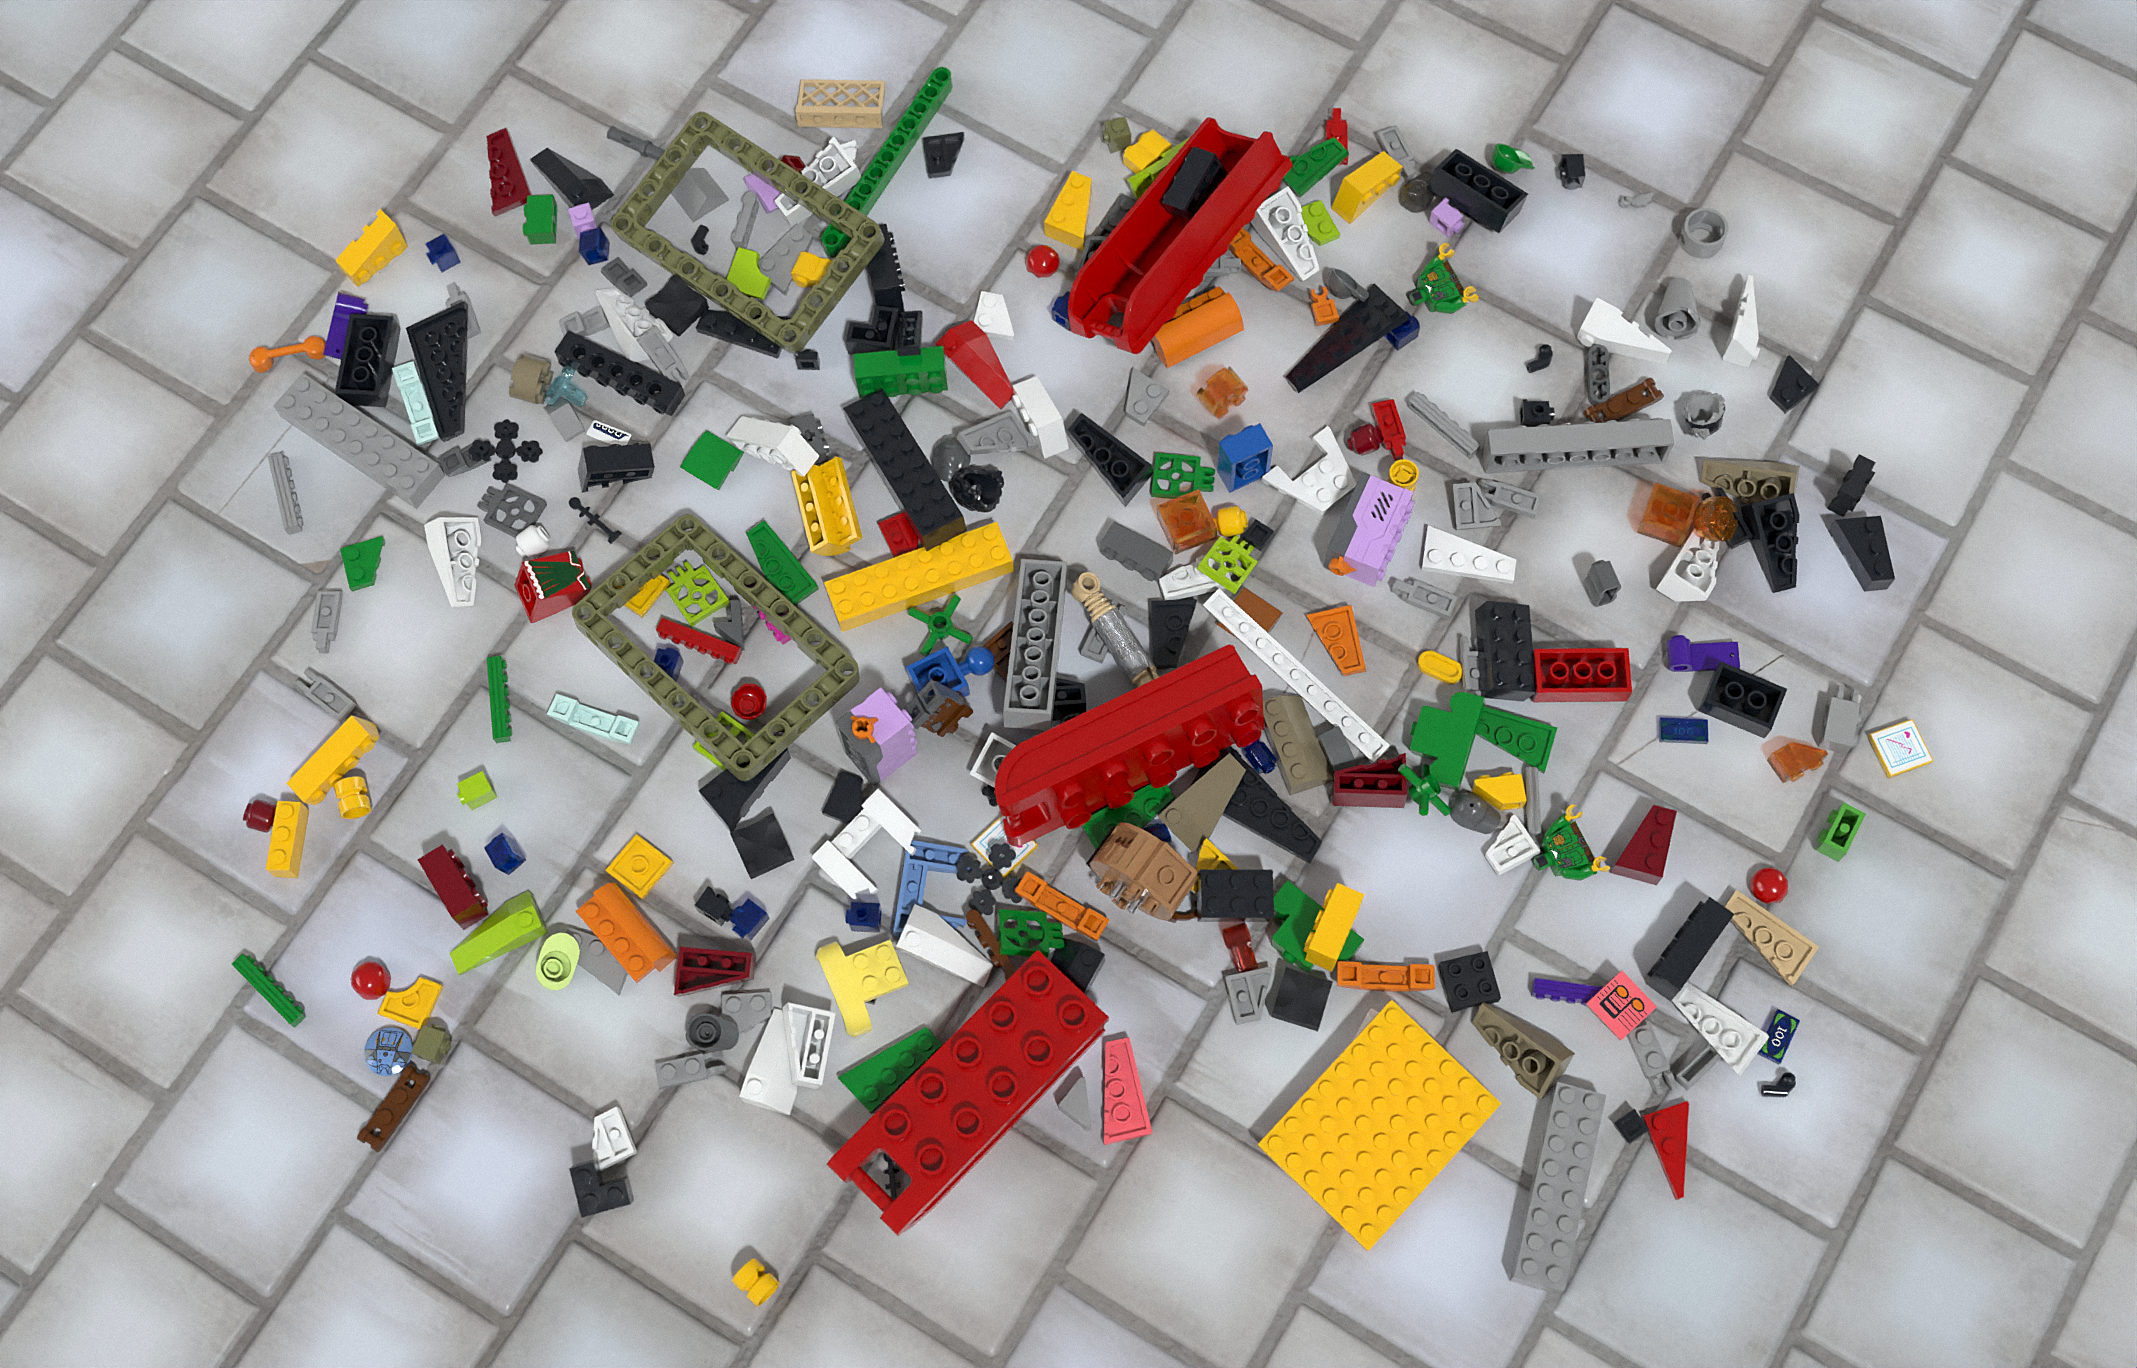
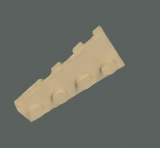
M1736 890L1724 906L1734 913L1730 921L1792 987L1819 946Z

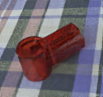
M1246 923L1222 929L1225 945L1228 950L1230 949L1237 972L1243 973L1258 968L1250 944L1251 936Z

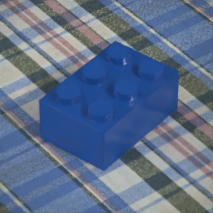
M1260 423L1255 426L1249 425L1235 435H1227L1219 442L1217 473L1229 493L1261 479L1270 471L1273 444Z

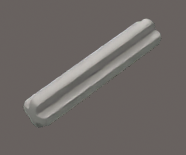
M1526 767L1524 776L1527 800V832L1530 836H1538L1541 833L1538 769L1536 767Z

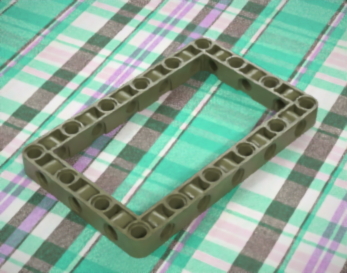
M698 112L691 117L611 221L612 229L623 242L672 275L676 274L687 285L792 354L800 352L806 346L884 243V235L875 221L706 112ZM708 145L852 238L847 247L839 252L826 269L827 273L821 281L813 286L800 303V308L791 320L785 319L783 321L771 309L753 297H747L740 292L738 287L720 275H714L702 263L685 252L681 253L669 241L654 231H648L644 228L685 176L686 171L692 167ZM841 211L838 215H834L835 212ZM875 233L873 237L867 238L869 234ZM849 267L846 272H841L843 268ZM691 269H694V271H693L692 273L687 274L688 271H690ZM728 291L725 296L720 297L723 292ZM822 302L819 307H814L816 303ZM757 314H762L758 319H754ZM796 336L795 340L788 342L791 337Z
M689 514L682 515L572 609V617L577 629L724 767L742 781L754 778L851 691L860 679L858 663L701 521ZM693 549L711 570L721 579L725 578L734 586V590L752 607L756 606L765 614L766 619L784 636L788 635L796 642L798 648L815 664H820L827 670L744 745L606 618L615 609H620L639 593V589L648 581L654 580L672 565L674 559L685 550L691 551ZM653 557H659L656 560H651ZM751 584L755 585V586L752 587V588H748V587H747L748 585H751ZM619 586H624L622 589H616ZM781 613H787L786 616H778ZM589 615L588 618L581 619L583 616ZM812 642H819L818 645H810ZM616 644H621L618 648H612ZM845 671H852L849 675L842 674ZM645 674H652L650 677H643ZM811 701L818 702L816 705H809ZM678 703H684L681 707H675ZM777 732H784L782 736H774ZM709 733H717L714 737H707ZM742 763H749L745 768L739 767Z

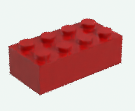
M1629 648L1534 649L1533 651L1536 683L1533 703L1627 702L1632 694Z

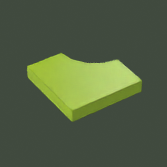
M738 247L726 280L738 287L744 295L764 300L771 279L760 271V254Z

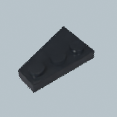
M1197 600L1151 601L1153 664H1155L1156 669L1177 668Z

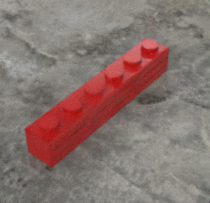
M661 618L656 628V632L661 639H670L677 645L683 644L686 648L690 650L696 649L703 655L707 653L712 658L717 660L720 658L730 665L732 663L736 665L742 654L741 648L664 618Z

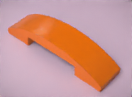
M1244 228L1230 242L1229 250L1236 258H1241V264L1257 280L1271 290L1278 292L1294 280V277L1281 264L1276 265L1252 242L1251 235Z
M1028 871L1015 889V893L1042 912H1046L1048 916L1093 940L1098 941L1110 921L1091 908L1087 909L1051 888L1047 882Z
M1337 961V986L1358 990L1388 992L1434 990L1435 965H1363L1362 962Z

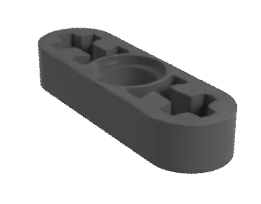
M1600 344L1591 346L1587 354L1588 401L1594 406L1606 402L1610 397L1609 353L1607 348ZM1595 353H1599V356H1601L1599 364H1596ZM1599 371L1603 373L1604 379L1596 380L1592 373ZM1598 387H1601L1600 395L1603 396L1602 399H1598L1596 395Z

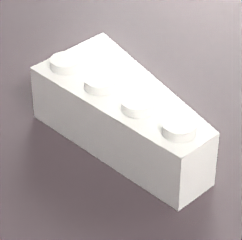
M835 137L829 141V145L824 151L821 150L816 155L814 162L801 171L802 175L836 197L858 183L861 178L857 166ZM783 193L774 201L791 228L796 223L799 224L813 214Z

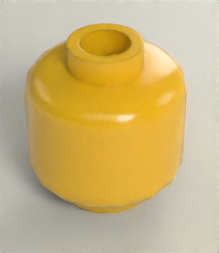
M1237 505L1219 509L1217 517L1213 518L1215 531H1220L1223 537L1241 535L1244 533L1245 528L1248 527L1246 512Z

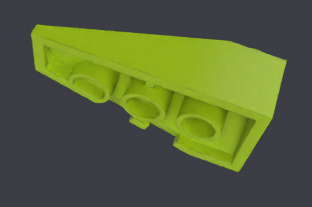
M530 891L505 902L449 953L458 975H462L548 934Z

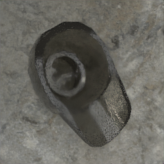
M1424 172L1408 181L1398 196L1400 205L1413 213H1420L1427 209L1436 195L1427 188L1433 173Z

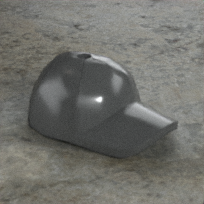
M1331 268L1327 284L1329 290L1340 299H1347L1354 295L1361 301H1365L1368 298V291L1360 286L1349 274L1340 269Z
M1459 794L1454 798L1450 806V816L1454 822L1479 833H1492L1501 821L1499 812L1483 798L1475 794Z
M702 1013L694 1015L688 1021L685 1036L687 1042L699 1050H729L737 1044L739 1030L733 1022L713 1014Z

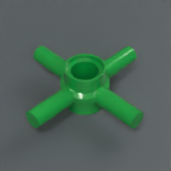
M953 595L943 612H936L932 616L914 607L910 608L908 615L928 624V629L931 633L920 651V654L927 657L938 639L942 640L952 636L968 645L972 642L973 636L953 627L951 620L952 614L961 601L959 596ZM938 623L946 624V626L942 629H938L935 627Z
M1402 764L1398 771L1412 784L1409 787V793L1414 802L1419 805V814L1422 816L1428 815L1429 802L1444 816L1450 814L1451 808L1437 796L1441 793V787L1437 780L1430 775V766L1425 764L1421 767V778H1419L1406 764Z

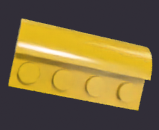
M836 456L821 466L813 464L804 477L798 475L796 470L791 472L811 552L822 556H833L850 551V545L863 539L842 458Z

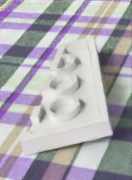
M1688 982L1672 999V1002L1739 1077L1769 1038L1765 1032Z

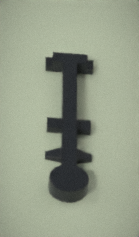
M573 497L569 500L570 508L573 510L578 509L581 512L580 518L585 515L590 519L587 522L590 526L596 524L610 536L608 538L610 544L622 534L620 531L613 533L598 520L600 516L598 514L593 516L588 512L590 507L584 508L581 506L579 498Z
M884 1153L883 1158L888 1163V1169L884 1171V1174H889L890 1184H885V1189H890L891 1198L895 1201L896 1188H900V1182L895 1183L894 1174L898 1173L899 1169H894V1161Z

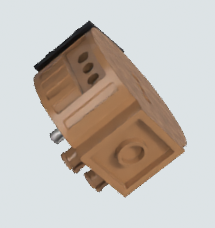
M1124 822L1110 829L1086 863L1100 879L1096 888L1100 889L1099 891L1105 895H1109L1110 891L1113 890L1111 893L1113 897L1112 902L1114 904L1117 902V907L1125 910L1127 904L1130 903L1127 908L1129 913L1134 914L1139 909L1154 918L1164 921L1170 920L1198 880V871L1169 844L1160 841L1154 835L1137 826Z

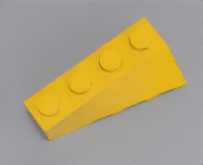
M351 715L286 784L304 803L316 805L322 802L328 791L334 787V784L343 779V776L349 770L357 766L359 759L374 748L375 743L380 738L376 725L373 722Z

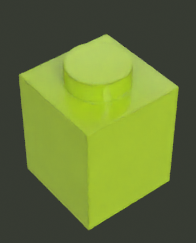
M483 771L457 783L460 792L456 794L463 806L467 804L471 810L497 798L489 779Z

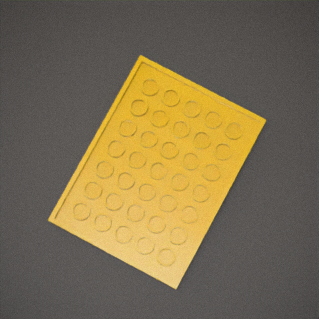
M1390 1000L1261 1139L1257 1146L1366 1251H1369L1502 1103L1393 1000Z

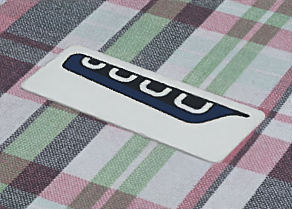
M596 420L592 422L586 433L588 436L611 445H627L631 438V434Z

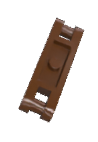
M1650 377L1641 384L1608 399L1604 403L1588 407L1583 414L1587 419L1595 423H1605L1610 420L1620 421L1657 403L1664 397V394L1661 390H1657L1655 387L1656 382ZM1648 391L1650 396L1645 397L1643 392ZM1601 413L1604 418H1600L1598 414Z
M969 910L966 914L968 927L978 932L977 940L983 949L988 947L992 954L990 960L996 969L1001 967L1005 973L1006 982L1017 971L1007 955L1000 954L999 942L977 910Z
M411 1064L407 1065L401 1077L368 1124L361 1129L357 1140L362 1143L367 1142L371 1145V1149L376 1152L381 1151L428 1085L430 1077L425 1073L420 1074L417 1072V1068ZM411 1080L415 1082V1086L412 1089L407 1086ZM377 1128L382 1131L378 1137L373 1135Z

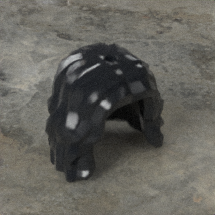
M963 469L954 477L952 483L956 502L970 511L991 512L1000 503V497L1002 496L1001 489L1005 484L1002 471L998 469Z

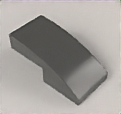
M619 257L601 269V273L606 279L629 297L634 296L648 285L634 268L630 270Z
M472 444L461 450L456 447L438 457L447 477L465 473L487 462L483 460L480 462L473 461L472 455L469 453V448L472 447Z
M1340 726L1318 735L1317 738L1328 758L1327 762L1333 774L1335 771L1357 766Z

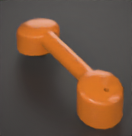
M310 336L301 344L271 350L260 346L250 352L249 362L256 372L262 373L271 368L273 358L306 352L310 358L319 360L326 357L323 355L326 343L318 336Z

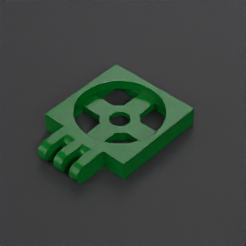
M1156 453L1151 497L1196 501L1197 491L1213 492L1214 486L1211 484L1214 483L1215 478L1212 476L1215 475V469L1200 467L1201 457ZM1173 461V467L1169 471L1159 470L1164 464ZM1182 462L1188 464L1194 473L1184 472ZM1179 473L1181 477L1178 480H1174L1172 474ZM1158 479L1168 480L1171 483L1170 491L1162 490L1158 485ZM1181 483H1194L1188 492H1179Z
M999 909L997 920L1000 954L1032 956L1039 950L1047 958L1049 948L1064 947L1062 924L1047 922L1046 912ZM1008 919L1017 920V927L1015 929L1004 928V923ZM1027 921H1036L1040 925V930L1028 928ZM1025 931L1027 936L1021 937L1018 932ZM1007 938L1014 939L1018 942V946L1011 943ZM1031 940L1041 941L1039 945L1029 948Z

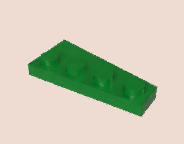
M1149 784L1134 792L1133 799L1126 805L1116 809L1108 806L1093 814L1091 819L1082 825V828L1094 849H1097L1113 826L1116 827L1121 822L1143 829L1174 801L1175 797L1168 785L1161 788H1153Z
M925 1027L837 1078L872 1114L918 1071L943 1044Z

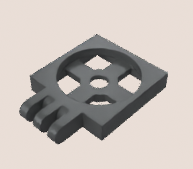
M508 483L501 492L488 487L486 492L493 497L484 494L481 499L488 504L486 505L482 502L477 504L479 509L487 512L484 518L485 524L514 538L528 526L535 525L547 506L545 501ZM519 496L514 503L509 504L505 502V500L511 497ZM528 500L534 504L535 510L533 514L523 509ZM498 509L507 515L502 524L497 521ZM513 509H519L518 515H511ZM520 519L526 522L523 529H511L516 520Z

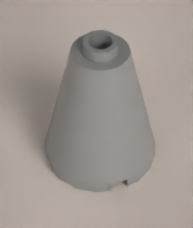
M1676 278L1668 284L1655 318V328L1665 338L1674 336L1675 340L1688 339L1698 332L1701 320L1691 283L1687 279Z

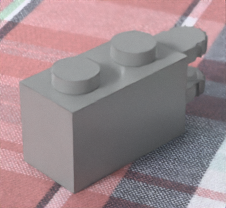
M1838 685L1835 697H1831L1825 706L1818 747L1847 754L1857 744L1858 734L1855 733L1856 726H1859L1861 722L1862 712H1859V689L1853 688L1850 693V700L1848 701L1843 699L1845 686Z

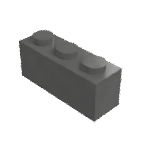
M1115 521L1100 542V552L1104 557L1109 560H1117L1126 569L1141 573L1149 581L1159 583V579L1164 577L1173 563L1174 552Z

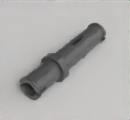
M611 126L607 132L608 139L640 152V155L645 158L651 157L658 161L666 151L653 145L649 140L644 141L614 126Z

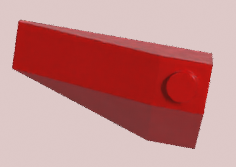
M972 320L951 328L935 344L936 346H943L944 355L1000 410L1015 395L1010 380L987 334Z

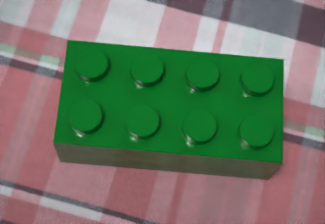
M943 346L921 348V355L898 356V350L854 354L855 379L859 398H864L880 389H883L888 397L948 391Z

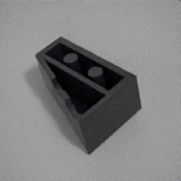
M1193 146L1191 152L1186 156L1182 168L1175 175L1174 182L1169 191L1165 193L1162 203L1169 213L1191 220L1206 202L1205 198L1207 195L1217 189L1216 185L1221 179L1226 178L1228 172L1215 153Z
M1881 515L1835 520L1828 532L1831 537L1834 536L1840 546L1841 554L1846 556L1851 565L1850 569L1864 592L1887 590L1895 580Z
M1057 678L1052 721L1070 720L1085 713V684Z

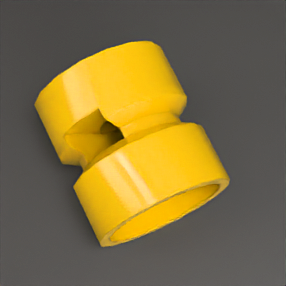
M1398 460L1391 465L1387 482L1414 492L1419 477V470L1412 461Z
M347 777L334 784L336 798L341 799L338 802L341 818L356 819L371 812L370 800L366 796L367 787L363 777Z
M756 1258L748 1261L732 1279V1282L741 1292H748L747 1298L756 1307L767 1301L780 1286V1282L771 1273H765V1267Z

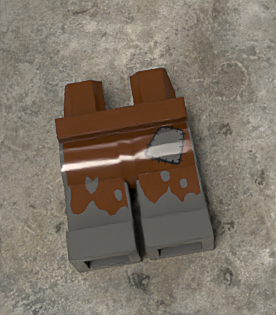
M933 680L918 693L919 697H915L904 708L911 716L912 721L910 722L915 729L923 727L932 733H937L940 737H944L946 733L953 734L958 729V721L962 717L969 718L973 713L971 705L964 699L961 692L954 691ZM933 689L935 694L929 696L928 693ZM918 705L920 710L916 712L912 711L914 707Z

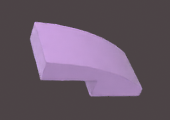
M754 174L743 179L749 190L756 193L767 214L778 209L774 201L781 194L780 191Z

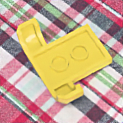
M891 940L846 957L836 941L820 947L815 956L816 961H819L842 1015L846 1034L853 1037L872 1031L865 1002L909 985Z

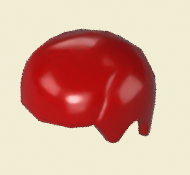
M1035 246L1029 251L1026 258V270L1032 272L1037 278L1050 277L1057 272L1060 265L1059 255L1050 246Z
M743 684L733 693L731 698V707L735 715L743 720H754L761 716L766 709L767 696L764 690L756 684Z
M1762 868L1751 878L1750 890L1756 899L1765 904L1780 903L1788 894V880L1783 872L1775 868Z
M365 961L352 972L350 978L351 986L363 999L377 1000L385 995L390 988L391 976L380 963Z

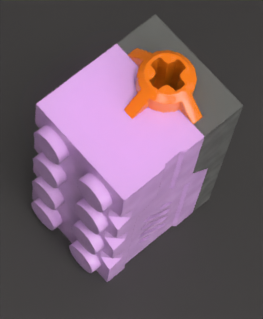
M1362 472L1327 548L1324 567L1336 575H1345L1375 587L1378 580H1383L1388 562H1391L1397 542H1400L1405 524H1408L1412 515V509L1415 501H1412L1414 492Z
M881 687L868 696L864 702L855 706L835 722L845 754L873 787L918 753L915 747L918 744L914 738L916 735L912 730L914 726L910 722L912 721L911 716L905 709L900 710L896 705L897 700L889 691L885 693Z

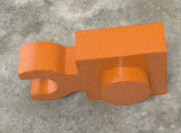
M1325 286L1322 287V295H1317L1315 290L1311 289V299L1315 302L1312 303L1311 309L1317 327L1339 321L1334 300H1327L1328 290Z

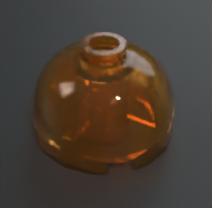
M1714 496L1699 503L1693 516L1694 527L1699 536L1712 542H1724L1733 537L1737 528V519H1734L1733 512L1737 511L1730 498L1727 496Z

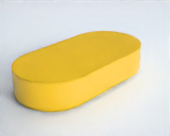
M1431 650L1425 651L1419 656L1417 664L1422 673L1449 685L1456 684L1461 680L1462 667L1457 661Z

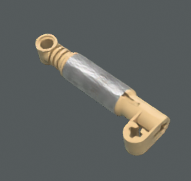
M1091 572L1081 574L1072 585L1071 594L1075 600L1085 603L1084 607L1088 608V613H1091L1093 626L1097 629L1096 631H1098L1104 643L1111 650L1110 652H1112L1117 662H1119L1118 664L1126 673L1128 679H1130L1129 681L1139 687L1158 678L1154 662H1152L1143 646H1141L1115 605L1107 602V598H1103L1105 595L1100 593L1099 578Z

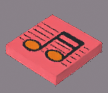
M1623 970L1616 974L1586 1003L1619 1040L1628 1035L1657 1007Z

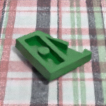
M383 536L340 548L349 588L352 592L375 584L376 570L381 562L382 546H385L386 543Z

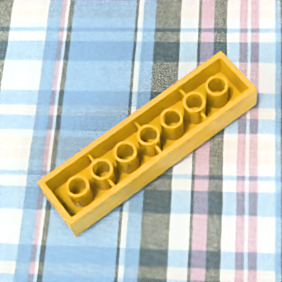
M994 522L960 534L929 551H926L923 547L826 581L824 584L841 632L1014 572V567L998 522Z

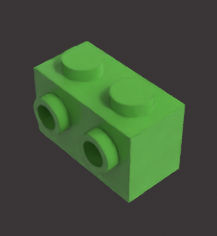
M1843 803L1837 810L1833 809L1827 818V822L1830 823L1827 830L1823 829L1817 838V842L1820 844L1816 851L1839 862L1846 855L1866 813L1846 803Z

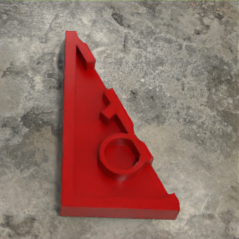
M1688 1101L1642 1117V1120L1650 1129L1648 1135L1675 1200L1684 1197L1689 1117Z

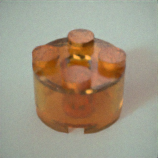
M1229 366L1228 370L1225 367L1206 381L1207 387L1204 390L1201 387L1196 396L1212 415L1220 420L1227 415L1228 409L1231 406L1235 405V407H1238L1245 401L1246 397L1244 395L1249 389L1231 366Z

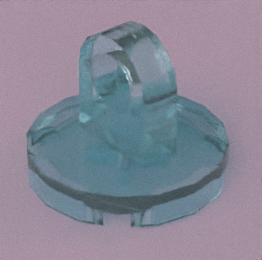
M566 365L561 370L563 375L555 378L546 392L544 402L552 406L562 396L574 405L583 407L588 397L580 389L569 383L575 373V369L570 365Z

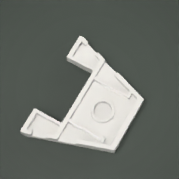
M1329 426L1325 427L1312 439V442L1326 456L1296 480L1292 481L1278 465L1262 477L1264 484L1274 486L1279 492L1294 497L1298 500L1297 502L1321 515H1324L1352 493L1356 486L1355 479Z

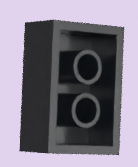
M1720 661L1713 672L1698 711L1765 739L1772 730L1787 688Z
M1200 869L1197 873V922H1270L1274 918L1273 870Z

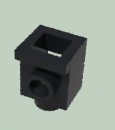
M1562 154L1558 170H1560V179L1564 180V187L1570 190L1582 188L1586 177L1583 154Z
M1522 400L1519 409L1521 426L1537 427L1542 424L1549 425L1551 421H1554V407L1549 406V401Z
M709 886L694 905L699 913L720 926L725 921H730L735 912L728 904L730 901L719 893L716 895Z

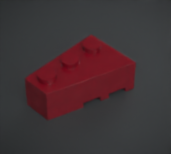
M1406 753L1389 760H1377V763L1366 766L1362 764L1335 771L1332 785L1333 806L1404 808L1407 797V779L1398 771V768L1402 764H1406Z
M1653 805L1610 873L1658 885L1663 878L1677 811Z
M679 947L674 996L682 997L753 980L756 955L747 952Z

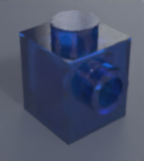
M598 227L581 232L579 252L588 266L608 261L610 241L602 229Z
M445 234L425 243L429 251L426 253V256L432 265L436 263L441 273L461 263Z
M1069 291L1063 296H1059L1054 303V307L1051 309L1052 320L1068 331L1071 330L1068 317Z
M1407 311L1405 312L1409 320L1384 336L1397 351L1417 338L1419 334V321Z
M658 648L654 662L677 683L684 662L681 654L673 648Z
M500 833L484 847L494 867L507 875H510L526 861L516 840L504 833Z
M748 898L742 906L739 905L733 910L730 922L733 926L732 931L742 939L746 936L752 940L770 918L766 911Z
M851 902V909L846 910V924H849L851 931L880 933L882 917L880 903Z

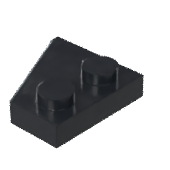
M964 132L923 137L929 179L951 176L965 140Z
M1789 355L1784 362L1769 399L1786 414L1817 390L1820 384Z

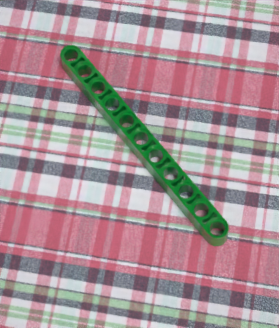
M938 67L932 72L845 202L866 216L869 214L951 92L952 78L948 68ZM829 224L822 235L825 254L828 257L835 258L841 250L847 247L852 238Z

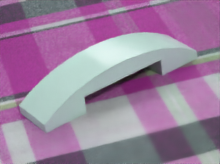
M411 361L392 368L417 445L438 439V430L414 362Z
M556 694L547 712L548 716L578 730L624 744H631L640 725L638 721L620 715L616 717L581 705L577 700L560 694Z

